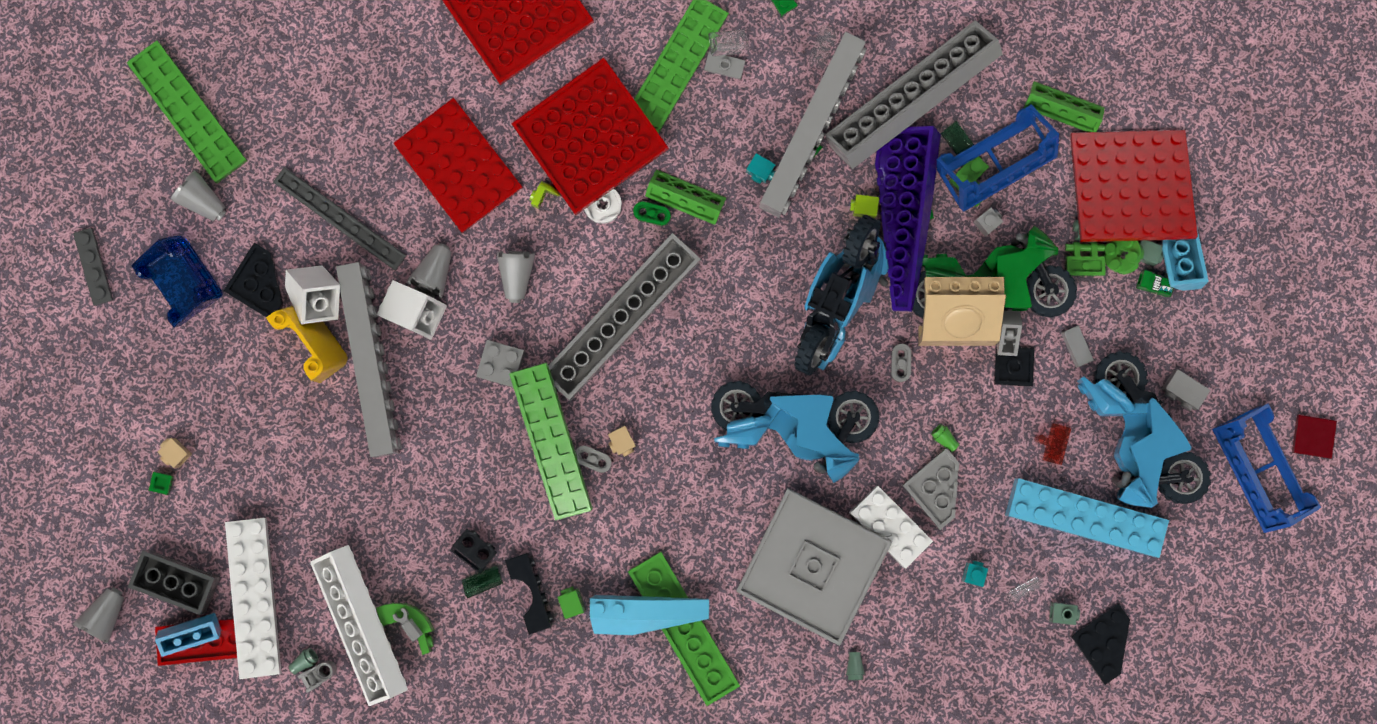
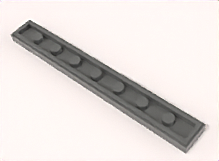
M285 167L273 181L277 186L396 271L407 257Z

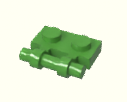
M1080 242L1065 244V251L1073 252V256L1065 257L1066 270L1071 276H1105V256H1098V251H1104L1105 245L1097 244V242H1090V244H1080ZM1080 251H1090V256H1080Z

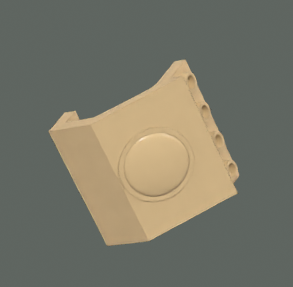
M1004 277L924 278L925 307L923 326H918V346H995L1000 341L1006 295H1004Z

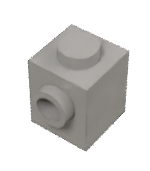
M989 208L973 223L986 237L1003 223L1002 215L996 209Z

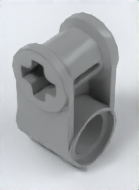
M325 661L297 677L303 681L307 688L306 693L332 678L337 672V666L332 661ZM323 666L330 668L329 675L323 672Z

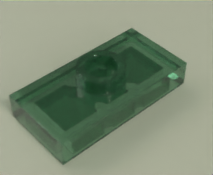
M954 121L940 133L956 155L974 145L957 121Z
M494 566L483 571L481 575L478 573L463 579L462 584L468 599L503 584L498 566Z

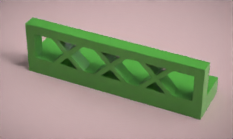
M1035 81L1031 86L1030 94L1024 105V108L1032 105L1041 115L1086 132H1097L1103 120L1105 109L1102 106Z
M657 169L649 182L645 197L714 225L726 201V198ZM658 177L665 180L666 182H660L656 179ZM675 186H680V187H682L683 189H682V190L677 189ZM693 193L700 194L701 197H697ZM710 200H715V201L719 202L720 204H719V205L714 204V203H712Z

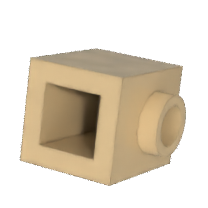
M626 426L608 434L611 440L608 444L613 453L617 452L618 455L623 454L625 457L634 452L633 448L636 445Z
M168 438L160 445L161 449L158 451L161 455L160 459L166 465H171L173 468H180L192 455L176 438Z

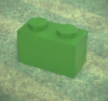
M572 586L561 591L558 600L565 619L586 611L579 588L574 590Z

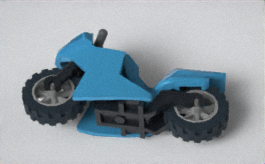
M863 215L858 220V223L854 225L853 230H847V236L843 239L846 242V247L837 256L830 252L821 264L810 287L804 306L806 311L808 309L814 311L808 315L804 331L800 337L801 342L797 345L799 349L797 351L798 355L795 357L796 362L794 363L796 370L809 376L817 368L825 370L827 364L835 360L846 341V330L844 327L848 326L863 302H871L878 282L883 287L888 285V281L883 276L888 272L887 269L889 268L885 253L886 248L884 242L879 237L880 221L868 215ZM842 267H849L842 275H837ZM823 283L827 284L825 290L821 289Z
M1119 351L1107 355L1096 366L1093 374L1094 384L1087 378L1082 377L1077 381L1079 383L1077 386L1080 392L1089 399L1088 404L1090 408L1096 411L1099 416H1123L1125 428L1114 452V458L1119 468L1124 472L1122 479L1117 476L1112 478V482L1120 488L1117 492V499L1133 506L1153 508L1158 504V490L1161 494L1165 495L1164 497L1167 500H1171L1176 504H1188L1201 499L1208 492V487L1211 485V472L1207 468L1209 466L1206 462L1202 461L1199 455L1196 456L1194 455L1195 453L1186 452L1191 449V446L1183 432L1172 420L1170 413L1167 414L1161 406L1163 402L1161 400L1158 401L1155 393L1144 391L1148 383L1146 377L1148 373L1147 370L1145 371L1144 363L1140 362L1137 356H1133L1129 352L1123 353ZM1117 364L1118 373L1111 370L1110 367ZM1121 364L1127 366L1128 369L1126 371L1122 370ZM1130 370L1132 371L1134 378L1127 376V373ZM1107 372L1113 375L1110 380H1107ZM1180 464V472L1174 470L1173 467ZM1184 464L1191 466V468L1184 470ZM1193 470L1195 471L1197 478L1191 477L1190 473ZM1192 481H1196L1197 483L1195 487L1192 489L1189 483H1191ZM1172 484L1178 486L1177 490L1172 486ZM1184 484L1188 488L1189 492H1181L1182 486Z
M736 381L722 385L715 392L711 402V412L714 420L721 428L727 431V435L714 438V442L718 443L719 447H730V444L738 445L737 448L749 449V446H756L761 441L768 429L776 430L796 458L808 461L823 458L825 460L823 464L819 462L814 463V470L821 474L827 472L833 483L846 476L860 460L859 454L851 452L844 443H860L873 435L879 423V411L874 400L867 396V394L858 391L844 392L835 399L827 395H802L769 391L761 398L757 390L750 384ZM737 393L745 395L740 402H738ZM734 394L735 402H731L726 398ZM724 402L730 404V408L723 411ZM850 403L851 412H847L842 408ZM853 403L862 405L854 412ZM864 408L867 412L868 417L860 416V412ZM733 411L734 413L730 420L725 416V413ZM840 412L847 415L845 419L839 421ZM740 414L743 419L735 421L736 415ZM860 419L867 420L863 428L859 424ZM854 425H857L860 429L859 431H852Z

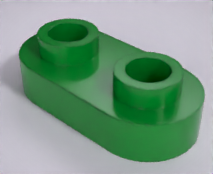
M642 201L638 202L633 208L634 216L639 221L657 226H665L670 222L671 214L666 207ZM645 209L647 212L645 215H640L639 211ZM664 214L665 218L663 220H659L658 215Z

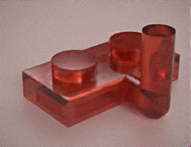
M1052 423L1048 438L1044 435L1034 437L1036 443L1046 445L1042 458L1043 461L1062 465L1071 428Z

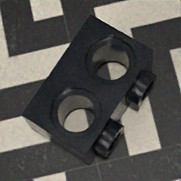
M468 529L462 533L450 550L480 575L497 554L492 544L489 542L485 543L480 539L477 532ZM470 541L472 547L467 548L462 542ZM478 553H485L487 555V559H480L478 557Z

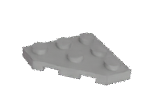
M947 448L902 485L939 530L955 518L959 462Z

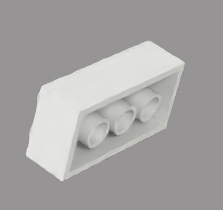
M875 486L849 512L861 526L893 541L888 553L905 569L933 542L879 486Z

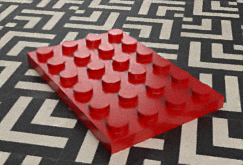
M454 98L393 143L461 233H464L523 188Z

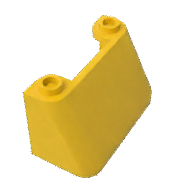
M293 306L277 310L266 317L275 329L291 328L295 331L312 356L305 361L303 366L306 375L311 381L322 383L346 365L348 361L346 352L324 322L301 324Z

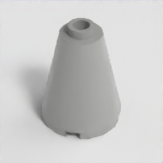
M194 170L187 176L186 181L176 189L171 196V200L213 222L216 219L220 221L227 213L224 211L225 205L201 175Z
M442 243L434 245L410 275L407 284L410 286L412 283L415 286V290L432 298L435 295H439L438 299H441L444 295L452 254L449 250L450 248Z
M498 251L497 260L505 298L509 299L510 303H520L521 299H525L535 253L508 251V254H505L503 251Z
M114 587L111 590L107 588L74 621L73 625L108 644L124 601V597L121 596L123 592Z

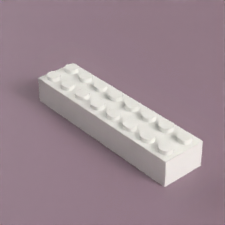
M257 518L225 522L239 679L282 674L267 519Z
M349 545L311 561V566L368 706L388 700L407 691L406 681L401 674L398 661L392 652L391 644L385 635L383 625L376 613V608L372 603L368 588L365 586L361 571L358 569L354 554Z

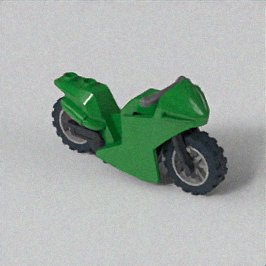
M1033 226L1027 234L1018 233L1016 238L1011 240V245L995 248L981 267L971 275L966 276L957 259L947 257V254H936V258H928V255H924L922 267H924L925 271L920 273L912 311L923 319L925 306L922 302L925 301V298L919 300V291L925 293L924 289L921 288L925 277H1004V295H1006L1004 311H1026L1030 308L1032 312L1047 318L1060 316L1073 306L1077 297V285H1075V280L1071 277L1070 273L1062 269V267L1044 266L1043 262L1058 255L1059 248L1046 233ZM1021 244L1023 248H1018L1015 246ZM1050 277L1057 279L1056 282L1053 283ZM1059 282L1062 283L1064 287L1063 290H1059V287L1057 286ZM1036 287L1042 290L1039 296H1036ZM1058 293H1064L1061 301L1056 296ZM1047 296L1046 305L1038 299ZM1053 297L1058 304L1049 306L1050 298Z

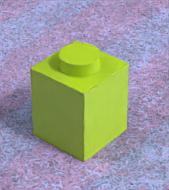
M856 194L855 199H851L850 211H853V216L862 217L863 215H868L875 219L877 217L879 197Z

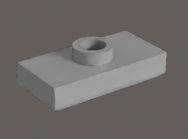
M709 51L704 71L741 80L746 60Z

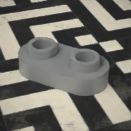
M898 344L891 352V377L896 382H904L911 375V349L906 344ZM899 350L904 352V357L898 356ZM899 369L903 370V376L897 375Z
M580 446L575 451L578 463L600 473L607 472L611 468V458L600 451L588 446ZM582 452L588 453L587 459L581 458ZM601 459L606 462L604 467H600L598 464Z

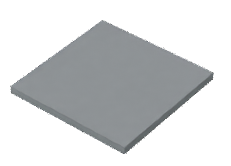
M787 488L736 592L840 646L893 541Z

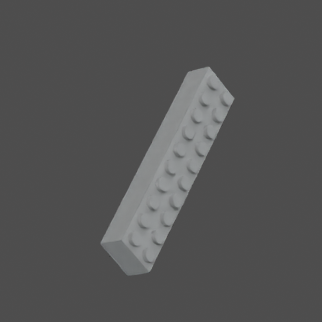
M976 20L825 134L831 149L848 166L854 169L1003 55L999 40Z
M844 33L760 202V209L780 218L781 214H786L791 203L788 200L790 197L794 198L799 187L797 182L798 180L802 181L807 172L806 163L811 164L816 153L814 147L819 148L825 135L822 131L823 129L828 130L833 119L831 113L835 114L841 102L839 97H844L850 84L848 79L852 81L858 68L856 63L860 64L867 50L864 48L866 41L850 33Z
M672 233L549 364L555 388L571 401L701 262V259Z
M360 262L336 266L370 457L379 458L400 454L399 449H402L400 438H397L395 431L398 430L397 419H393L392 411H395L393 400L389 398L391 384L390 381H386L385 376L388 373V367L386 362L383 363L382 359L385 351L383 344L379 343L378 337L381 336V329L379 325H376L375 318L378 317L376 306L372 304V299L375 298L372 287H369L368 280H371L370 270L366 269Z

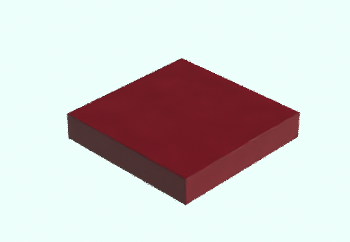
M1297 415L1292 453L1332 459L1337 421Z

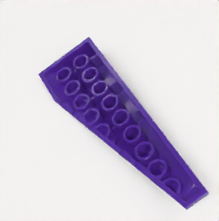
M934 126L907 127L876 152L875 168L878 175L877 185L880 192L879 202L882 209L881 219L884 242L886 243L885 253L888 260L889 269L887 270L888 277L890 278V295L893 311L912 312L930 222L941 134Z

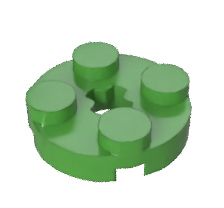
M1112 241L1105 246V263L1108 268L1119 274L1124 275L1135 271L1139 267L1138 263L1144 256L1143 247L1138 241ZM1124 251L1128 252L1124 259L1120 257Z

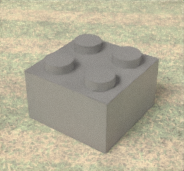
M487 340L476 377L513 388L509 373L521 370L526 352Z

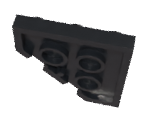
M253 243L225 287L224 292L265 317L282 309L284 304L272 253Z
M1119 603L1070 636L1104 685L1119 676L1122 671L1130 619Z

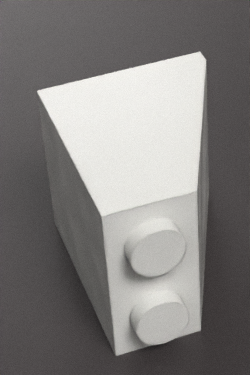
M323 266L286 270L285 288L301 324L338 320L340 284Z
M393 280L387 289L383 302L379 306L377 315L431 340L447 305Z

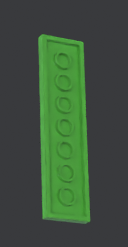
M662 552L628 571L639 592L644 597L688 598ZM702 621L662 629L706 706L740 687Z

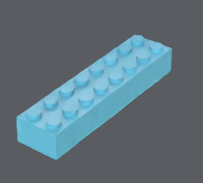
M1019 478L1014 479L1005 516L1157 558H1160L1169 523L1167 519Z

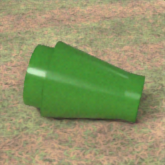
M940 424L932 431L933 440L951 452L958 448L959 443L947 426Z

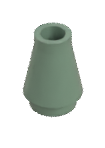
M304 649L288 667L291 673L296 675L305 669L315 666L319 659L313 649Z
M849 652L846 671L848 680H863L865 672L861 652Z

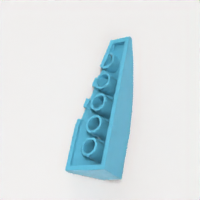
M1199 234L1196 239L1163 240L1162 252L1170 287L1182 291L1202 289L1209 280Z
M594 595L590 598V621L594 634L636 635L709 619V599Z

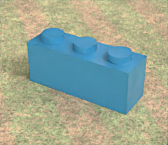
M212 613L159 630L155 642L161 657L219 639L221 627L216 614Z

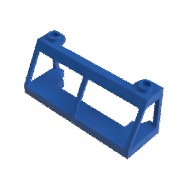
M1030 105L1018 111L1015 122L956 156H953L952 153L942 154L937 159V172L960 209L964 212L1057 158L1059 133ZM1036 117L1050 131L1046 137H1044L1036 124ZM1033 125L1042 140L1039 143L1038 150L1003 170L991 149ZM985 152H988L999 170V173L980 184L976 181L969 182L968 180L962 182L953 172ZM948 174L959 186V197L945 175Z
M1269 403L1256 407L1212 429L1264 533L1291 527L1321 508L1317 498L1312 493H1303L1269 425L1274 420V413ZM1251 417L1274 460L1255 471L1239 441L1245 438L1244 429L1247 427L1245 421ZM1276 465L1299 512L1289 515L1281 507L1273 509L1256 474Z

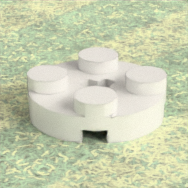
M615 189L611 190L584 209L586 215L595 223L606 224L614 221L621 212L622 202L620 195ZM603 199L604 202H608L606 209L597 207L600 204V200Z

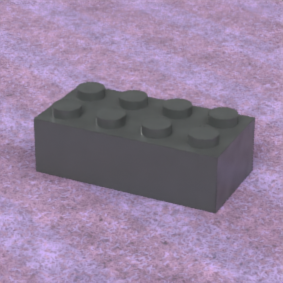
M142 550L128 588L202 615L207 613L221 577L152 550Z

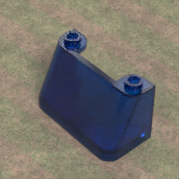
M180 235L158 239L131 265L139 278L145 280L152 279L172 309L166 315L168 322L173 328L181 326L222 297V290L187 239Z

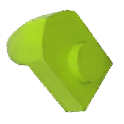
M541 181L537 190H533L529 200L532 201V207L540 209L547 192L558 197L561 195L553 186Z

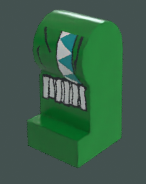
M1147 270L1140 272L1136 289L1164 297H1172L1174 288L1170 287L1168 278H1163Z

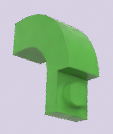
M390 603L376 608L379 620L383 626L397 622L393 619V615L396 613L399 618H402L404 613L401 611V608H406L409 613V619L412 618L423 633L418 638L422 655L432 651L434 642L427 633L432 632L434 628L429 618L420 609L406 603Z

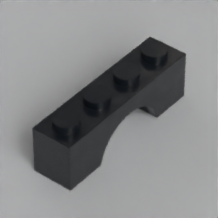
M528 552L505 560L510 578L524 582L532 592V605L523 616L528 634L551 628L554 617L551 611H547L546 604L548 599L546 593H542L540 585H542L541 577L539 574H535L533 568L536 566L534 556H530Z

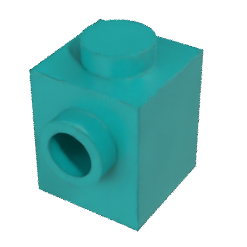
M756 153L748 165L746 173L751 175V179L754 182L766 184L767 180H772L776 172L774 170L776 165Z
M973 560L972 564L966 562L961 581L984 587L988 568L983 567L984 563Z

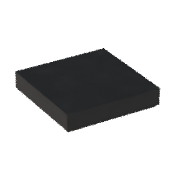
M996 346L994 385L1033 387L1034 348L1019 347L1017 356H1005L997 354Z

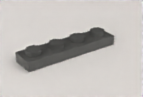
M93 228L73 233L93 306L114 301Z

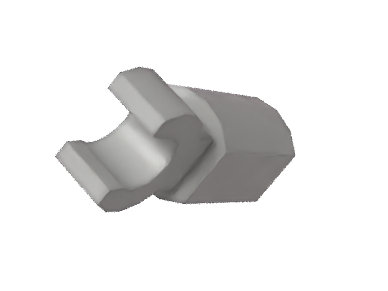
M403 607L401 611L404 613V616L399 618L395 613L393 619L402 624V629L413 642L423 633L413 619H409L408 610Z

